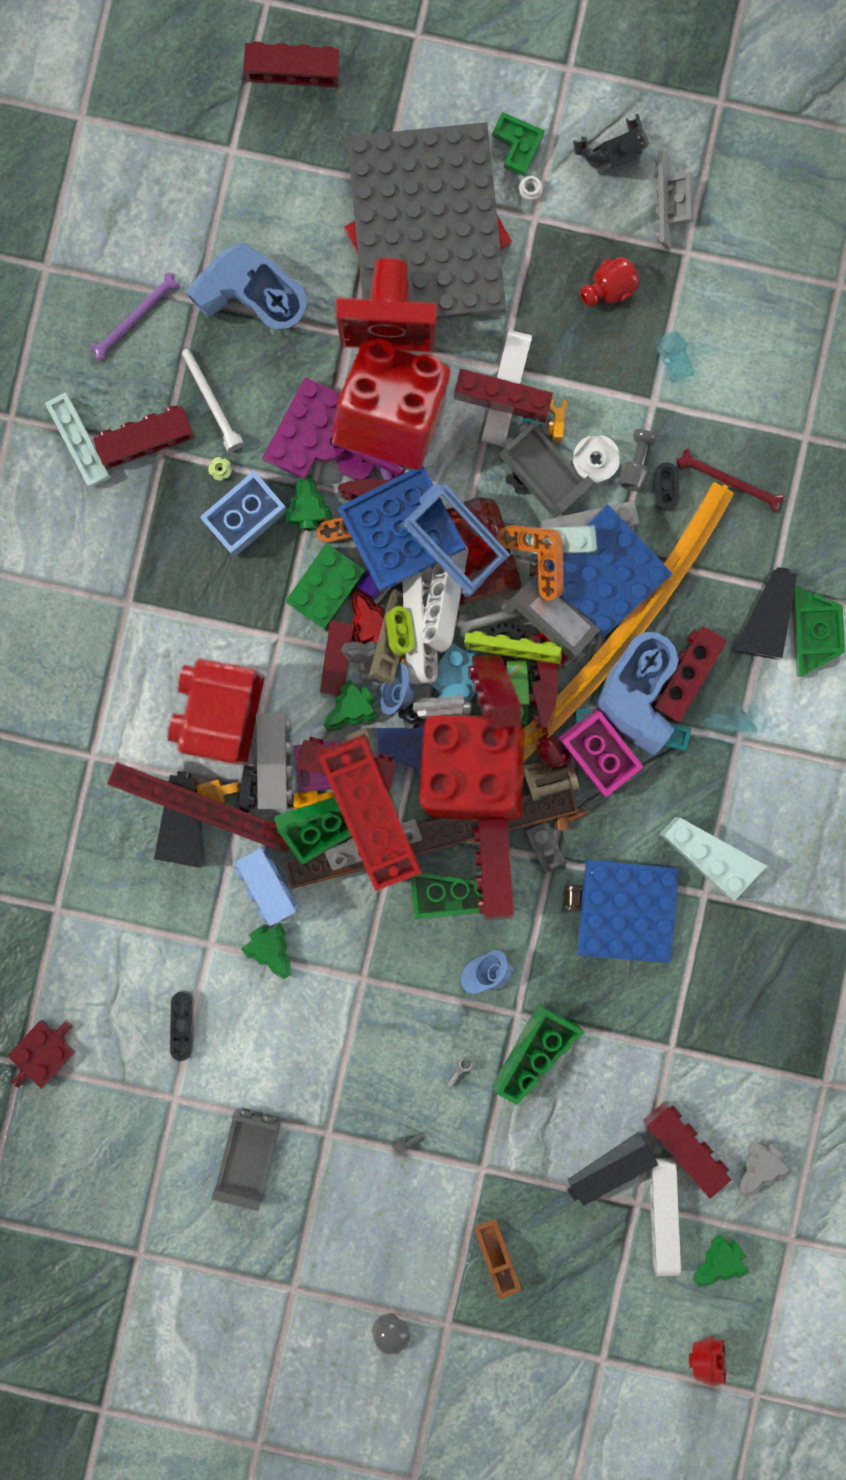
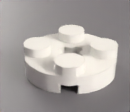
M606 436L586 437L578 443L574 450L572 466L583 479L589 476L595 482L594 484L605 482L616 473L619 467L618 447ZM601 455L600 461L602 463L600 465L597 463L595 465L592 464L590 456Z

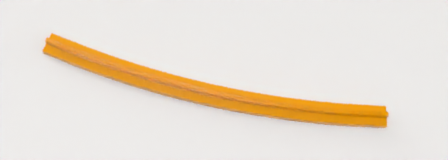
M715 482L712 483L686 530L664 562V565L673 574L621 621L594 656L557 695L555 714L548 731L549 735L546 738L550 737L603 682L609 671L626 651L631 641L646 630L667 602L702 550L733 497L734 492L728 490V486L725 484L721 486ZM535 718L524 728V760L537 749L538 739L546 734H543L542 727L536 726Z

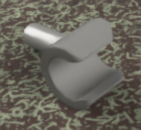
M465 1057L458 1059V1068L448 1082L450 1087L454 1086L463 1072L472 1069V1061L467 1068H462L461 1063Z

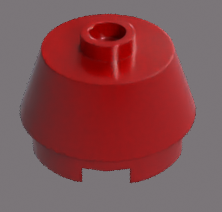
M710 1336L693 1342L692 1353H689V1367L693 1369L695 1380L713 1388L726 1384L727 1369H725L726 1347L724 1340Z

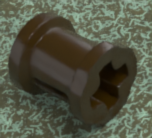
M564 885L566 899L562 909L581 911L583 886Z

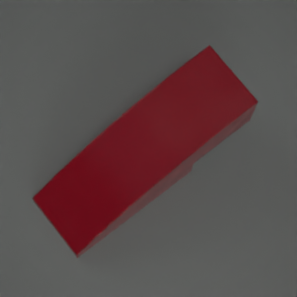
M330 621L320 693L336 696L342 693L341 687L346 683L349 661L341 649L345 643L352 642L354 624Z

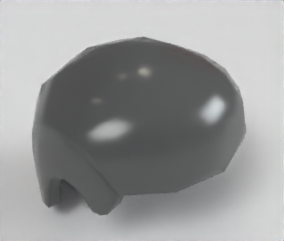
M394 1313L381 1315L374 1322L372 1328L377 1348L385 1354H399L408 1345L410 1340V1331L406 1322L399 1319Z

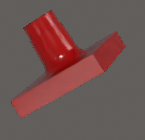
M382 258L375 261L370 299L337 297L335 317L341 347L359 349L365 341L382 339L391 343L394 348L402 351L434 353L436 304L408 302V264L405 261L394 258Z

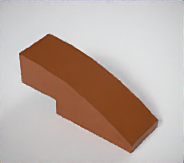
M497 1219L475 1226L474 1230L499 1299L522 1291Z

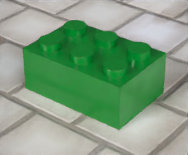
M326 543L285 602L324 631H327L330 621L335 620L352 593L356 590V584L364 575L365 570Z

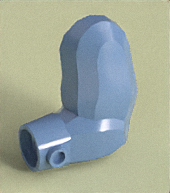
M241 242L227 248L214 258L205 271L199 274L186 291L192 302L208 318L228 305L227 301L238 299L242 305L254 311L265 325L278 330L292 328L298 324L305 313L307 304L304 289L291 279L277 263Z
M644 632L631 641L626 651L609 671L597 700L596 710L603 714L617 733L629 739L634 745L649 754L655 755L668 741L674 728L658 712L653 711L651 704L657 697L662 685L676 670L678 656L675 646L668 638L659 633Z

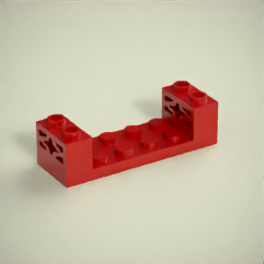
M360 735L321 751L319 754L320 762L375 892L420 874V864L412 845L409 844L374 761V754L366 735Z

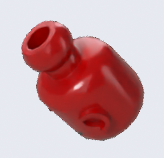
M619 257L612 260V258H609L601 263L600 268L594 273V284L585 285L581 288L580 296L587 307H594L600 299L608 304H614L618 301L622 303L627 297L633 296L632 293L638 289L639 276L629 259Z

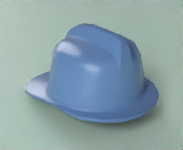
M401 661L398 663L394 683L388 685L383 682L379 690L378 704L384 714L391 715L396 713L397 710H403L409 707L414 699V685L409 683L408 670Z
M494 950L475 958L466 965L461 974V984L463 989L471 994L481 993L489 989H500L508 983L511 975L514 973V969L510 966L506 955L502 951Z

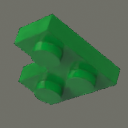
M502 112L493 130L492 137L512 146L505 160L504 168L525 177L542 141L545 130Z

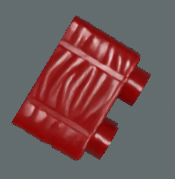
M375 339L363 342L356 354L338 398L332 442L337 446L411 469H421L444 407L451 373L449 366L440 362L437 357L431 354L415 355L396 349L386 340Z
M198 658L194 666L184 664L179 674L177 692L188 696L184 714H172L168 727L167 741L178 743L177 749L181 754L227 764L247 765L265 674L253 668Z
M435 715L428 717L424 726L420 805L426 813L433 818L519 820L522 816L525 731L521 724L514 727L491 728L488 720L484 719L483 716Z

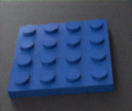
M424 466L419 470L412 469L337 507L380 593L438 564L405 528L402 529L399 526L420 505V497L433 485ZM440 497L415 520L448 558L466 549Z
M609 504L584 525L595 526L597 550L592 552L563 553L564 589L561 597L580 610L600 629L597 634L601 638L605 637L673 574ZM548 559L547 567L550 571H554V562Z
M586 859L576 954L589 957L670 963L679 868Z

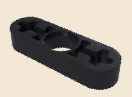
M186 990L177 992L171 999L170 1054L177 1061H185L193 1052L194 997ZM181 996H184V1000L189 1002L184 1006V1013L189 1012V1015H176V1012L179 1013L181 1011V1004L177 1003ZM177 1020H186L189 1025L188 1030L185 1032L178 1031L176 1028ZM175 1036H188V1039L185 1038L183 1040V1047L188 1049L183 1055H180V1051H176V1048L180 1046L181 1038L175 1039Z

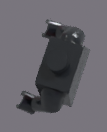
M635 114L636 118L634 120L626 118L629 132L605 141L593 150L588 147L587 137L582 136L581 141L573 140L575 154L582 155L587 163L597 170L598 175L640 158L643 154L642 150L648 147L649 140L642 127L639 114Z

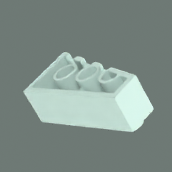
M675 817L660 833L672 847L717 889L733 901L767 867L682 818Z

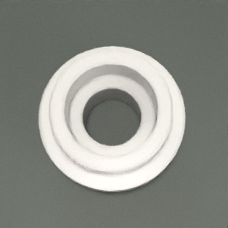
M534 176L525 177L520 182L519 193L526 200H536L542 193V183ZM531 186L535 190L528 192L526 188Z

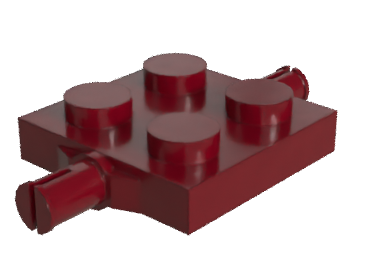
M43 1020L38 1021L8 1055L20 1070L19 1074L11 1081L12 1084H15V1087L19 1088L29 1078L41 1089L44 1088L76 1053L64 1038L68 1031L73 1028L69 1021L65 1020L58 1030L51 1028Z

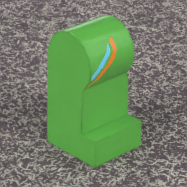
M507 661L506 669L521 705H528L527 662Z

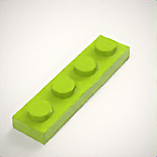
M479 631L466 633L464 643L467 650L557 664L561 662V647L551 642L537 644L530 639H520V641L511 640L508 636L497 635L496 637L487 636Z

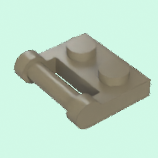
M542 761L524 766V777L533 801L540 800L542 796L567 789H572V791L579 789V783L570 761L560 768H551ZM568 778L567 780H564V781L556 782V783H553V784H549V785H545V786H542V787H538V788H537V786H540V785H543V784H547V783H550V782H554V781H558V780H562V779Z

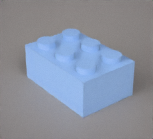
M253 471L201 515L200 518L229 552L236 557L284 516L287 509L258 474Z
M267 846L235 862L237 864L235 871L240 880L245 879L249 886L246 889L250 899L253 902L256 900L261 908L258 910V913L264 923L268 921L271 926L295 913L300 908Z

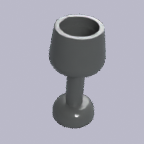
M644 429L634 430L633 438L638 445L633 462L624 463L620 471L619 486L630 491H641L649 475L647 467L642 462L647 446L655 443L657 435Z

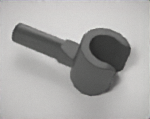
M422 1132L406 1142L399 1137L392 1143V1147L398 1154H404L410 1146L424 1139L425 1135Z

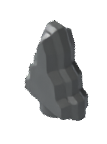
M371 641L367 644L359 642L345 643L341 651L348 661L354 663L355 669L361 673V678L370 683L376 682L377 679L370 677L369 673L377 642Z

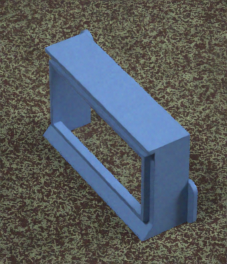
M445 483L442 485L434 484L420 497V505L399 526L402 529L405 528L462 588L463 591L461 593L465 597H470L510 554ZM441 495L446 498L498 555L472 581L462 573L415 522Z

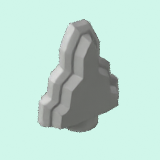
M464 695L420 698L418 702L413 704V711L417 713L418 717L424 719L435 715L470 716L471 702H465Z
M754 1140L748 1149L750 1155L745 1162L747 1171L741 1177L738 1191L745 1197L759 1192L764 1185H773L778 1179L784 1180L792 1172L790 1167L783 1162L786 1155L772 1143L765 1147Z

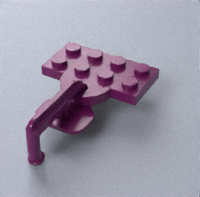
M304 377L262 457L264 462L305 481L316 461L324 463L337 461L341 474L353 480L366 479L374 465L393 473V479L406 473L405 466L335 445L332 442L337 402L341 393Z

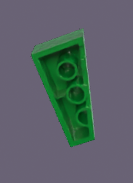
M335 796L274 816L278 832L302 865L352 836Z
M420 873L411 877L415 920L479 914L478 900L482 899V890H477V881Z
M538 1003L492 1085L495 1093L518 1105L535 1087L546 1071L549 1072L556 1060L571 1048L570 1045L577 1038H580L585 1033L583 1029Z

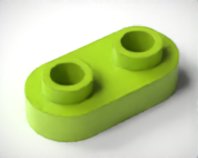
M396 606L386 614L389 646L395 654L405 655L415 645L412 619L406 608Z

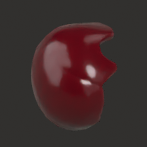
M546 733L537 741L538 756L549 767L560 768L572 760V758L556 737L546 738L549 733Z

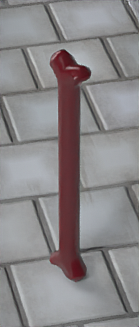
M685 449L682 457L676 460L679 468L691 467L768 503L773 513L778 511L779 504L785 502L783 494L772 495L694 459L689 449Z

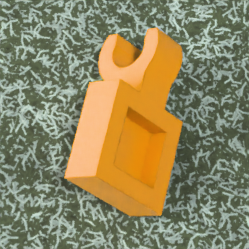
M552 398L549 411L554 415L553 421L549 420L548 435H552L551 442L561 443L567 401L563 399L562 407L556 408L553 405L554 398Z
M220 779L196 785L198 794L221 803L226 802L225 795L241 791L239 782L222 786Z
M318 790L294 793V810L334 797V793L318 794Z

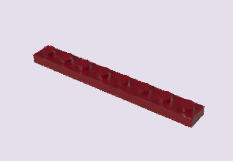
M115 762L106 785L282 853H288L290 847L278 832L275 823Z

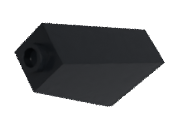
M777 567L776 570L767 574L731 647V652L774 660L783 658L797 574L790 573V569Z
M177 771V775L169 776L168 782L198 793L196 785H198L197 779L191 778V773ZM164 807L154 859L198 868L204 867L205 854L201 821Z
M637 1132L568 1178L570 1187L567 1190L574 1201L579 1199L584 1206L655 1168L659 1163L639 1132Z

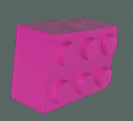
M596 709L558 738L593 785L605 797L643 768L642 764L607 719Z

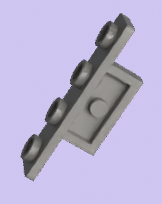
M664 149L658 150V159L655 160V168L659 177V182H656V194L659 197V205L656 206L659 228L656 230L658 243L667 250L671 249V226L694 222L693 175L688 172L670 176V158Z
M414 819L401 823L409 844L422 840V835ZM352 836L346 839V843L325 851L332 870L362 861Z

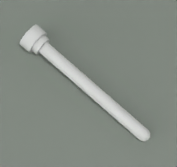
M184 349L182 355L224 434L223 444L227 452L238 450L244 445L240 434L232 431L192 352L189 349Z

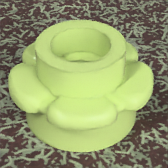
M220 457L213 459L208 469L210 475H213V478L218 481L228 478L232 472L229 460L221 459Z

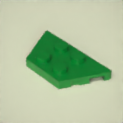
M795 586L793 596L797 677H802L845 653L843 605L834 601H828L816 593L812 594L801 589L802 587Z

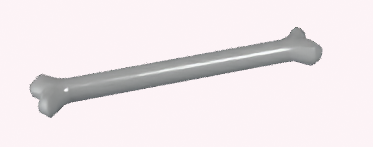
M515 609L510 616L505 611L469 621L458 618L455 626L459 628L460 636L465 638L466 633L472 629L523 615Z

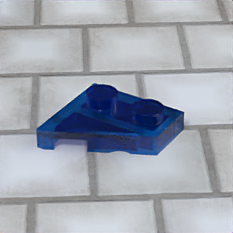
M424 727L413 729L378 728V752L392 756L394 760L421 772Z

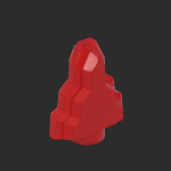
M357 590L352 593V608L356 614L352 621L355 626L353 633L354 641L362 644L369 641L378 642L385 611L381 606H375L368 595L361 590Z

